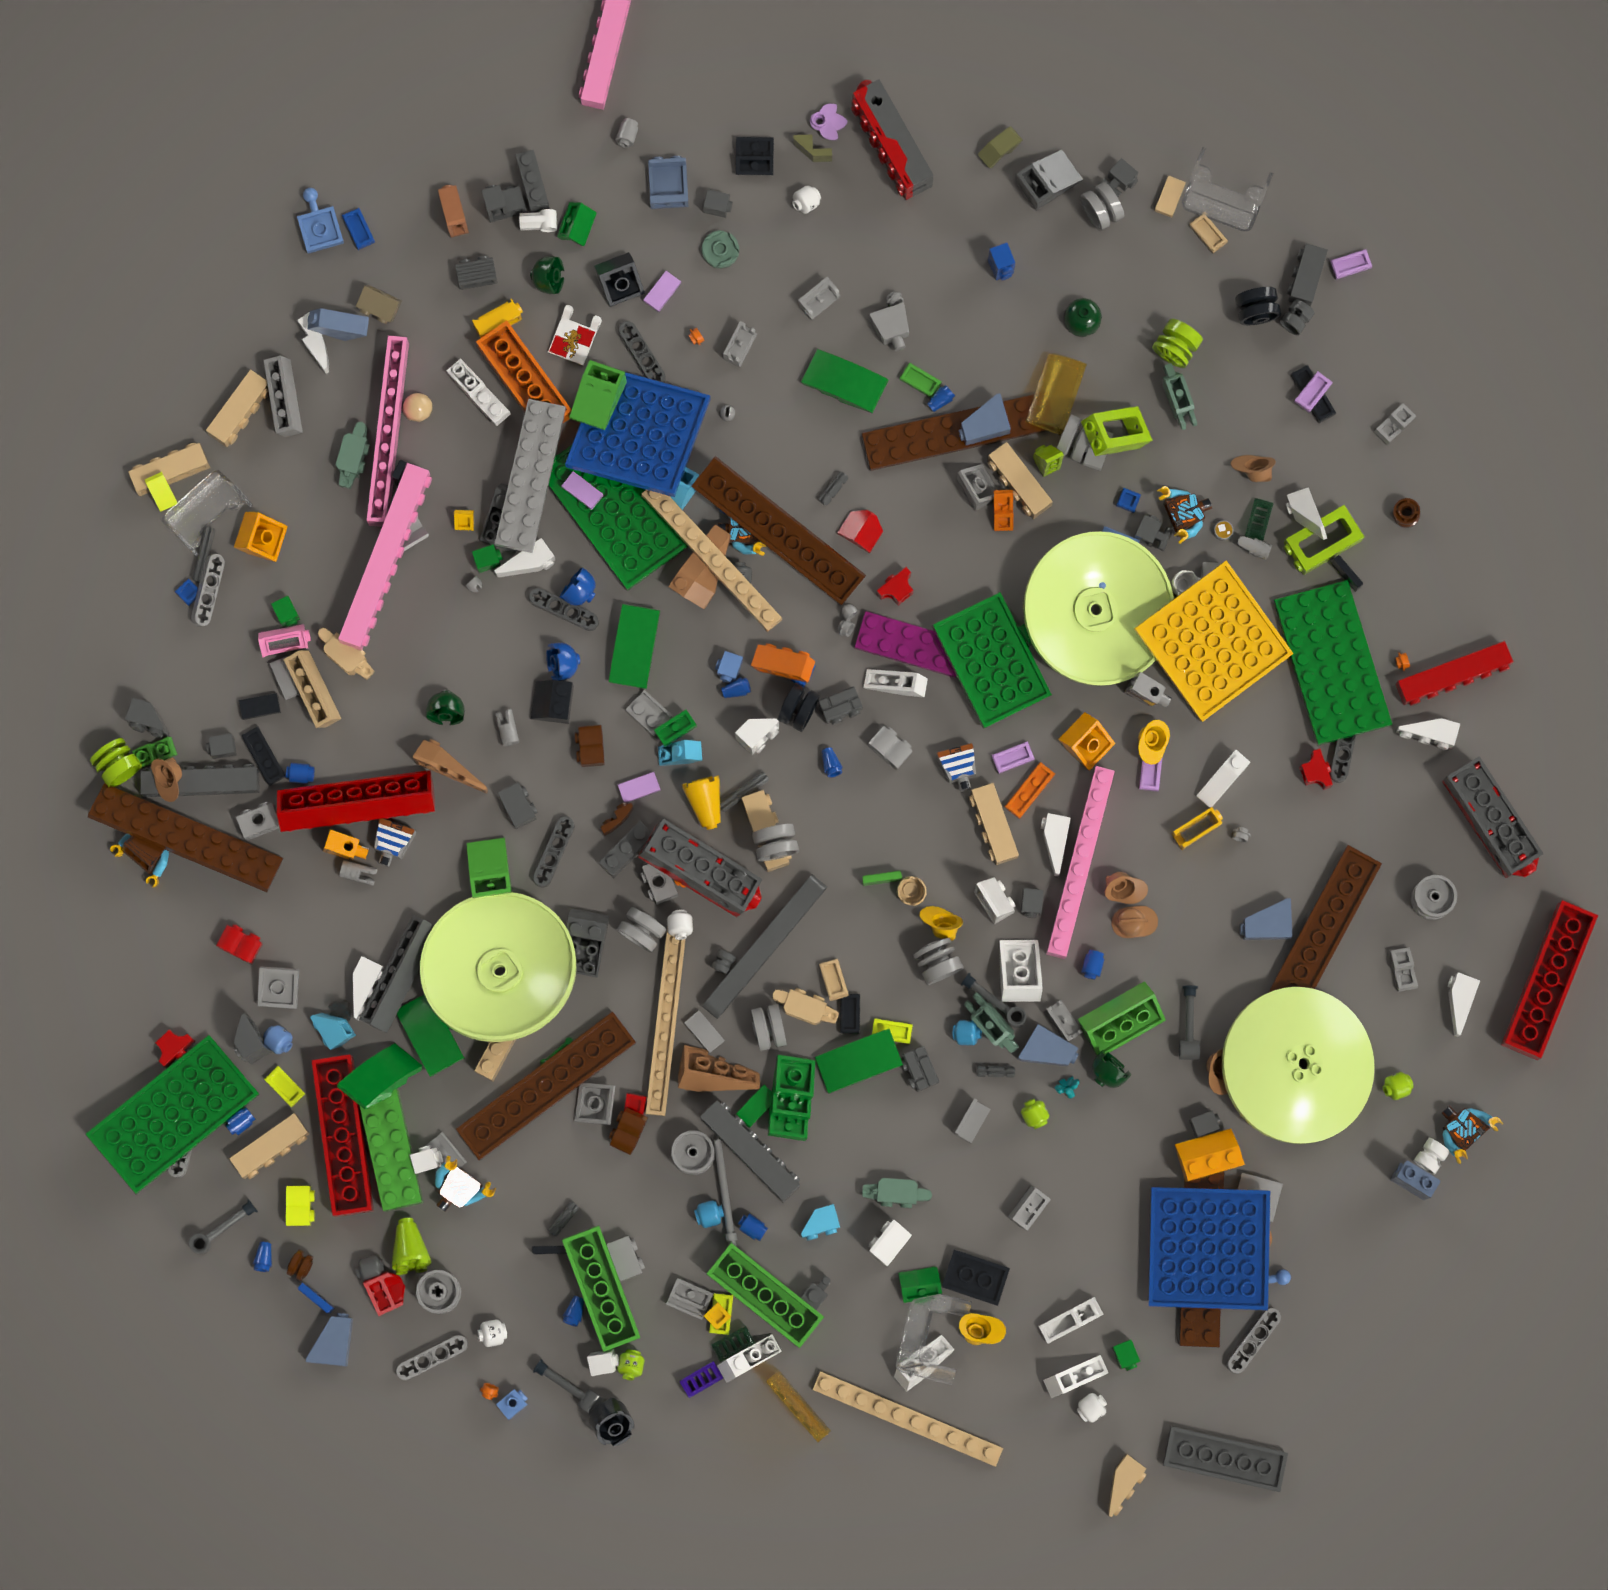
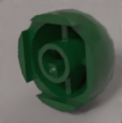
M547 256L535 263L530 272V278L537 290L546 294L560 293L564 284V277L561 278V271H564L562 260L560 257Z
M1076 299L1065 310V325L1067 330L1075 336L1086 337L1087 335L1094 334L1101 324V310L1091 299Z
M444 690L429 699L426 708V718L432 723L443 725L442 721H449L450 725H456L464 720V704L461 698L453 692Z
M1102 1050L1096 1056L1092 1064V1071L1096 1076L1094 1080L1101 1087L1104 1085L1110 1088L1119 1087L1130 1078L1131 1073L1129 1070L1125 1073L1123 1070L1125 1066L1109 1052L1105 1055V1050Z

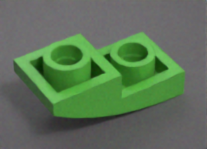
M166 737L153 744H146L132 751L142 764L141 768L151 766L154 759L166 760L178 755L172 737Z

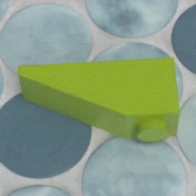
M1042 445L1035 450L1033 459L1043 477L1061 468L1064 457L1062 451L1052 445L1047 447Z

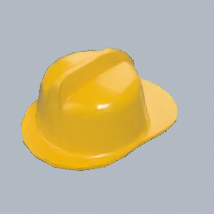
M1153 720L1139 732L1138 751L1141 759L1147 764L1158 763L1163 757L1169 742L1170 730L1163 721Z
M929 906L920 911L919 916L921 920L931 926L932 933L937 938H950L953 941L956 938L958 928L963 925L961 917L940 907Z
M970 1313L964 1315L959 1322L961 1334L972 1345H981L983 1343L996 1344L1004 1339L1006 1335L1004 1323L994 1317Z

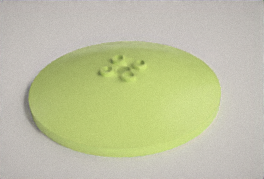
M1111 532L1082 533L1065 539L1052 547L1033 569L1024 595L1025 626L1037 653L1045 663L1060 675L1087 685L1117 684L1133 678L1139 672L1145 671L1156 661L1134 628L1172 601L1174 596L1170 581L1163 567L1138 542ZM1101 582L1106 584L1104 589L1099 588ZM1094 604L1100 608L1098 615H1094L1091 612V607Z
M514 892L479 898L471 897L455 905L438 920L430 931L424 943L420 960L422 988L429 1005L439 1019L448 1027L466 1037L487 1042H504L519 1039L544 1027L565 1005L573 989L576 977L575 948L569 931L562 920L542 902ZM499 967L505 969V973L501 976L495 974V970Z
M1288 987L1274 990L1258 997L1239 1013L1225 1039L1222 1053V1073L1231 1102L1249 1125L1272 1139L1292 1144H1306L1322 1141L1340 1133L1358 1117L1371 1093L1374 1080V1056L1369 1037L1362 1023L1345 1004L1335 997L1316 989ZM1302 1058L1307 1061L1306 1069H1301L1299 1066V1061Z

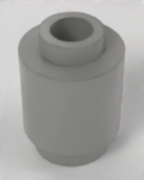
M625 118L620 123L615 139L619 146L628 148L634 145L639 129L637 127L638 123L635 120Z

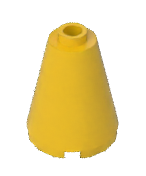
M716 775L714 780L713 776L694 780L692 783H688V786L687 782L681 784L701 827H706V830L717 828V824L721 823L719 775Z

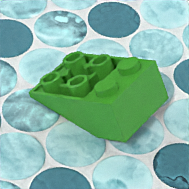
M590 360L582 376L570 419L605 430L627 383L625 372Z
M505 838L467 843L472 898L511 893L512 886Z

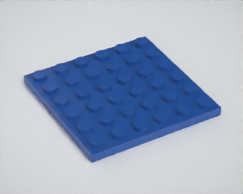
M625 372L627 383L606 429L602 430L581 422L565 465L570 469L675 497L711 397L707 394Z
M1152 1187L1149 1306L1268 1310L1271 1191Z

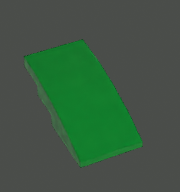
M817 349L801 383L819 390L824 395L836 398L841 403L873 413L889 380L853 362Z
M622 604L610 670V683L647 689L660 610Z
M425 994L400 1007L397 1016L430 1077L465 1059L450 1029L432 1010Z
M890 1029L880 1031L815 1057L828 1094L903 1066Z
M394 1043L353 1070L338 1083L337 1087L363 1109H367L390 1097L393 1090L406 1084L409 1077L421 1072L423 1065Z
M777 1055L767 1136L801 1141L807 1140L808 1120L811 1116V1099L814 1097L815 1060Z

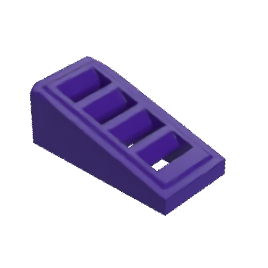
M713 1361L679 1382L687 1396L691 1398L722 1380L723 1376ZM707 1369H712L716 1376L715 1379H712ZM702 1372L706 1374L710 1381L707 1384L701 1375ZM695 1376L699 1378L703 1385L700 1388L694 1379ZM689 1380H691L696 1389L693 1392L687 1383Z

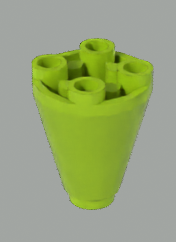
M403 1218L398 1220L392 1257L393 1270L396 1271V1275H404L408 1271H416V1273L426 1272L427 1267L431 1264V1258L414 1219Z

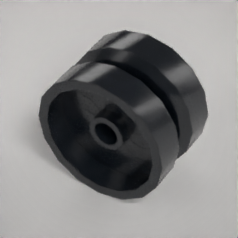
M1259 287L1239 293L1235 297L1237 308L1241 309L1238 314L1240 324L1246 326L1259 325L1279 318L1281 316L1280 305L1274 303L1278 299L1276 288Z
M795 683L783 702L778 721L787 725L795 715L793 728L803 732L817 706L820 694L811 690L803 699L805 686Z

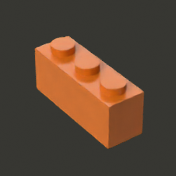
M766 643L765 646L757 645L751 666L759 672L808 683L815 661L809 657L810 654L807 652L799 651V653H795L792 649L786 647L777 649L776 646Z

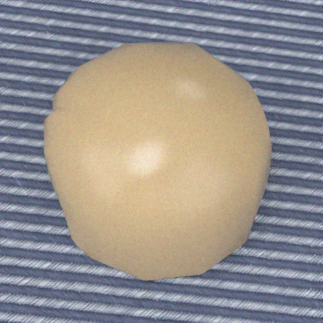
M411 394L402 405L403 414L409 421H424L432 412V402L424 394Z
M908 876L900 881L897 887V894L904 904L916 906L924 901L927 895V888L920 878Z

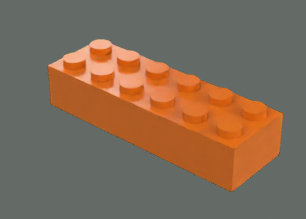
M507 320L476 341L477 348L524 413L528 399L566 406L563 423L570 419L572 409Z

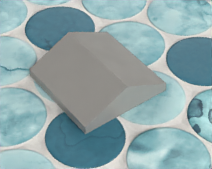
M591 1083L581 1084L579 1086L575 1122L610 1125L615 1086Z

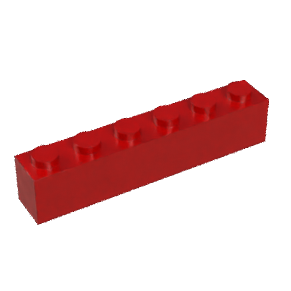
M1503 641L1401 679L1395 685L1403 705L1409 704L1413 706L1420 703V699L1425 697L1429 700L1439 696L1438 693L1441 691L1451 692L1457 689V685H1470L1474 683L1473 679L1481 677V680L1492 676V672L1499 671V673L1507 671L1514 661L1506 642Z

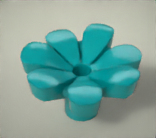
M1069 1077L1067 1081L1061 1079L1059 1080L1060 1085H1056L1055 1090L1058 1094L1065 1093L1068 1098H1073L1075 1096L1073 1090L1080 1084L1079 1079L1074 1080V1077Z

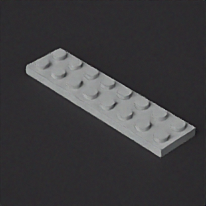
M528 399L495 546L533 553L566 406Z

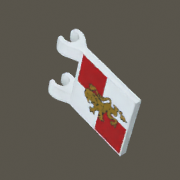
M566 305L548 353L584 366L602 319L595 315L590 327L570 320L574 311L573 307Z

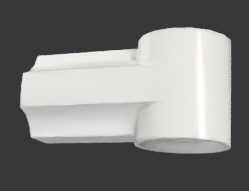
M544 209L536 213H520L521 231H557L556 210Z

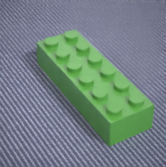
M397 1088L393 1090L390 1097L367 1109H363L360 1106L384 1212L424 1203L418 1175L414 1172L410 1157L413 1153Z
M597 1225L563 1238L565 1250L603 1352L641 1338L600 1226Z
M730 1243L706 1274L798 1348L803 1345L824 1318L823 1315L732 1243Z

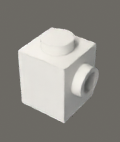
M430 1145L418 1148V1153L410 1155L415 1174L439 1168L441 1162H443L441 1152L437 1148L431 1149Z
M614 1349L605 1352H592L587 1357L591 1376L613 1373L616 1371L617 1366H619L618 1354H615Z

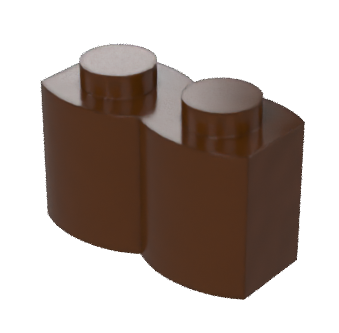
M602 726L578 727V732H575L576 744H580V751H576L577 763L581 762L582 767L605 765Z
M629 1108L624 1112L621 1111L616 1120L619 1123L617 1129H612L608 1138L611 1140L610 1146L631 1155L639 1141L648 1117Z

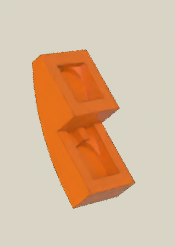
M994 490V531H1013V490Z

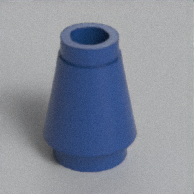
M946 385L940 386L927 405L935 412L952 402L955 395Z
M742 677L721 688L724 698L747 696V693L751 692L748 679H742Z
M826 748L822 750L824 773L829 778L842 774L843 767L833 749Z
M260 1242L252 1263L254 1270L269 1272V1269L272 1267L271 1243Z
M573 1297L563 1314L564 1323L578 1327L582 1320L583 1298Z

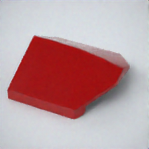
M869 510L850 512L837 534L870 553L882 535L883 529L877 515Z
M387 1271L363 1282L378 1316L403 1305L405 1285L401 1276Z

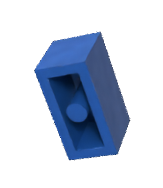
M1008 243L990 248L988 262L995 279L1006 280L1012 277L1015 269V260Z

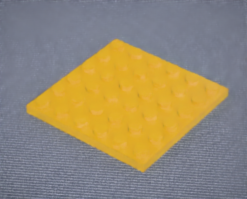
M1227 560L1134 628L1201 722L1293 654Z

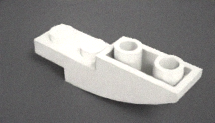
M461 358L446 370L469 399L496 426L511 415L510 411Z

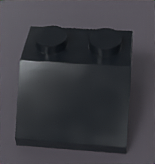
M629 252L594 265L610 307L645 294L635 262Z
M558 680L535 681L531 720L569 724L574 689L573 682Z

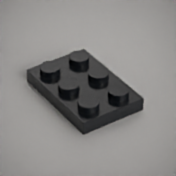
M953 1250L942 1288L998 1306L1010 1268Z

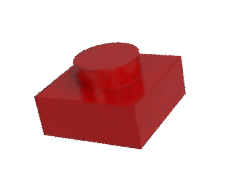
M627 1093L624 1111L629 1108L644 1115L647 1096Z

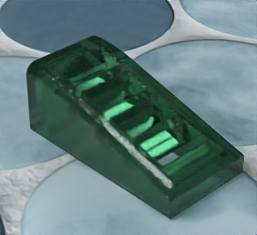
M1255 498L1245 533L1246 538L1264 540L1273 507L1272 502ZM1257 507H1260V508L1268 509V511L1266 512V511H1262V510H1259V509H1256V508H1257ZM1256 514V515L1264 516V517H1266V518H1261V517L1254 516V515ZM1252 522H1256V523H1260V524H1264V525L1261 526V525H1258V524H1254V523H1252Z
M745 1326L711 1345L719 1361L722 1362L754 1345L755 1342ZM741 1333L744 1334V1336H745V1338H746V1340H747V1342H748V1343L745 1344V1345H744V1343H743V1341H742V1339H741V1337H740V1335H739V1334H741ZM735 1336L741 1346L737 1348L732 1339ZM728 1340L734 1349L732 1352H730L726 1344ZM720 1344L723 1345V1347H724V1349H725V1351H726V1353H727V1354L724 1355V1356H723V1354H722V1352H721V1350H720V1348H719V1346H718V1345H720Z

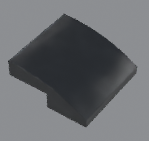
M736 137V175H773L774 137Z

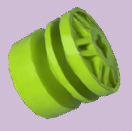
M1169 319L1163 329L1164 335H1159L1157 342L1154 343L1152 348L1158 356L1168 363H1172V365L1179 368H1186L1189 363L1188 360H1191L1193 356L1191 352L1197 351L1203 338L1186 323L1176 319Z
M123 738L107 743L90 758V762L93 766H96L97 772L105 771L101 778L108 787L121 785L133 777L142 767V764L134 754L127 755L131 749L128 745L125 746L126 742Z

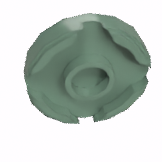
M720 230L710 233L702 244L703 258L714 268L722 269L731 266L739 256L737 239L731 233Z

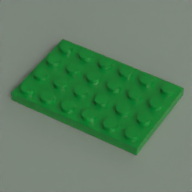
M1001 592L932 625L983 729L1052 695Z

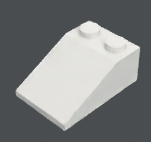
M995 877L977 883L974 890L975 895L994 925L1013 914L1015 911L1014 907H1016L1011 897L1007 898L1004 894L1005 887L1000 880L996 881Z
M1000 940V988L1002 1002L1041 1001L1043 988L1038 940Z

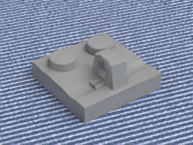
M260 966L258 1006L297 1009L299 969Z

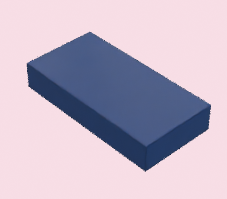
M360 208L342 215L358 250L375 243Z
M301 1283L298 1287L299 1291L329 1314L335 1309L305 1283Z

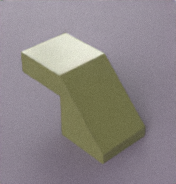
M1010 126L992 139L977 155L989 168H993L1004 155L1012 153L1023 140Z
M812 134L794 135V146L812 162L832 161V148L813 149Z

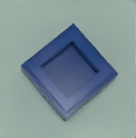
M1123 488L1116 507L1134 513L1141 494Z
M187 579L175 593L190 606L196 599L198 587L190 579Z

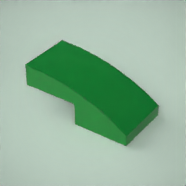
M765 1085L736 1113L748 1128L770 1107L772 1091Z

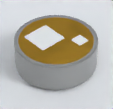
M1219 521L1214 527V535L1219 540H1228L1233 534V526L1228 521Z

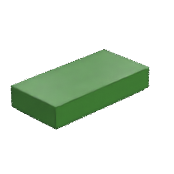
M910 362L900 377L902 382L929 398L934 396L942 384V381Z
M901 871L865 875L862 877L863 886L902 880Z

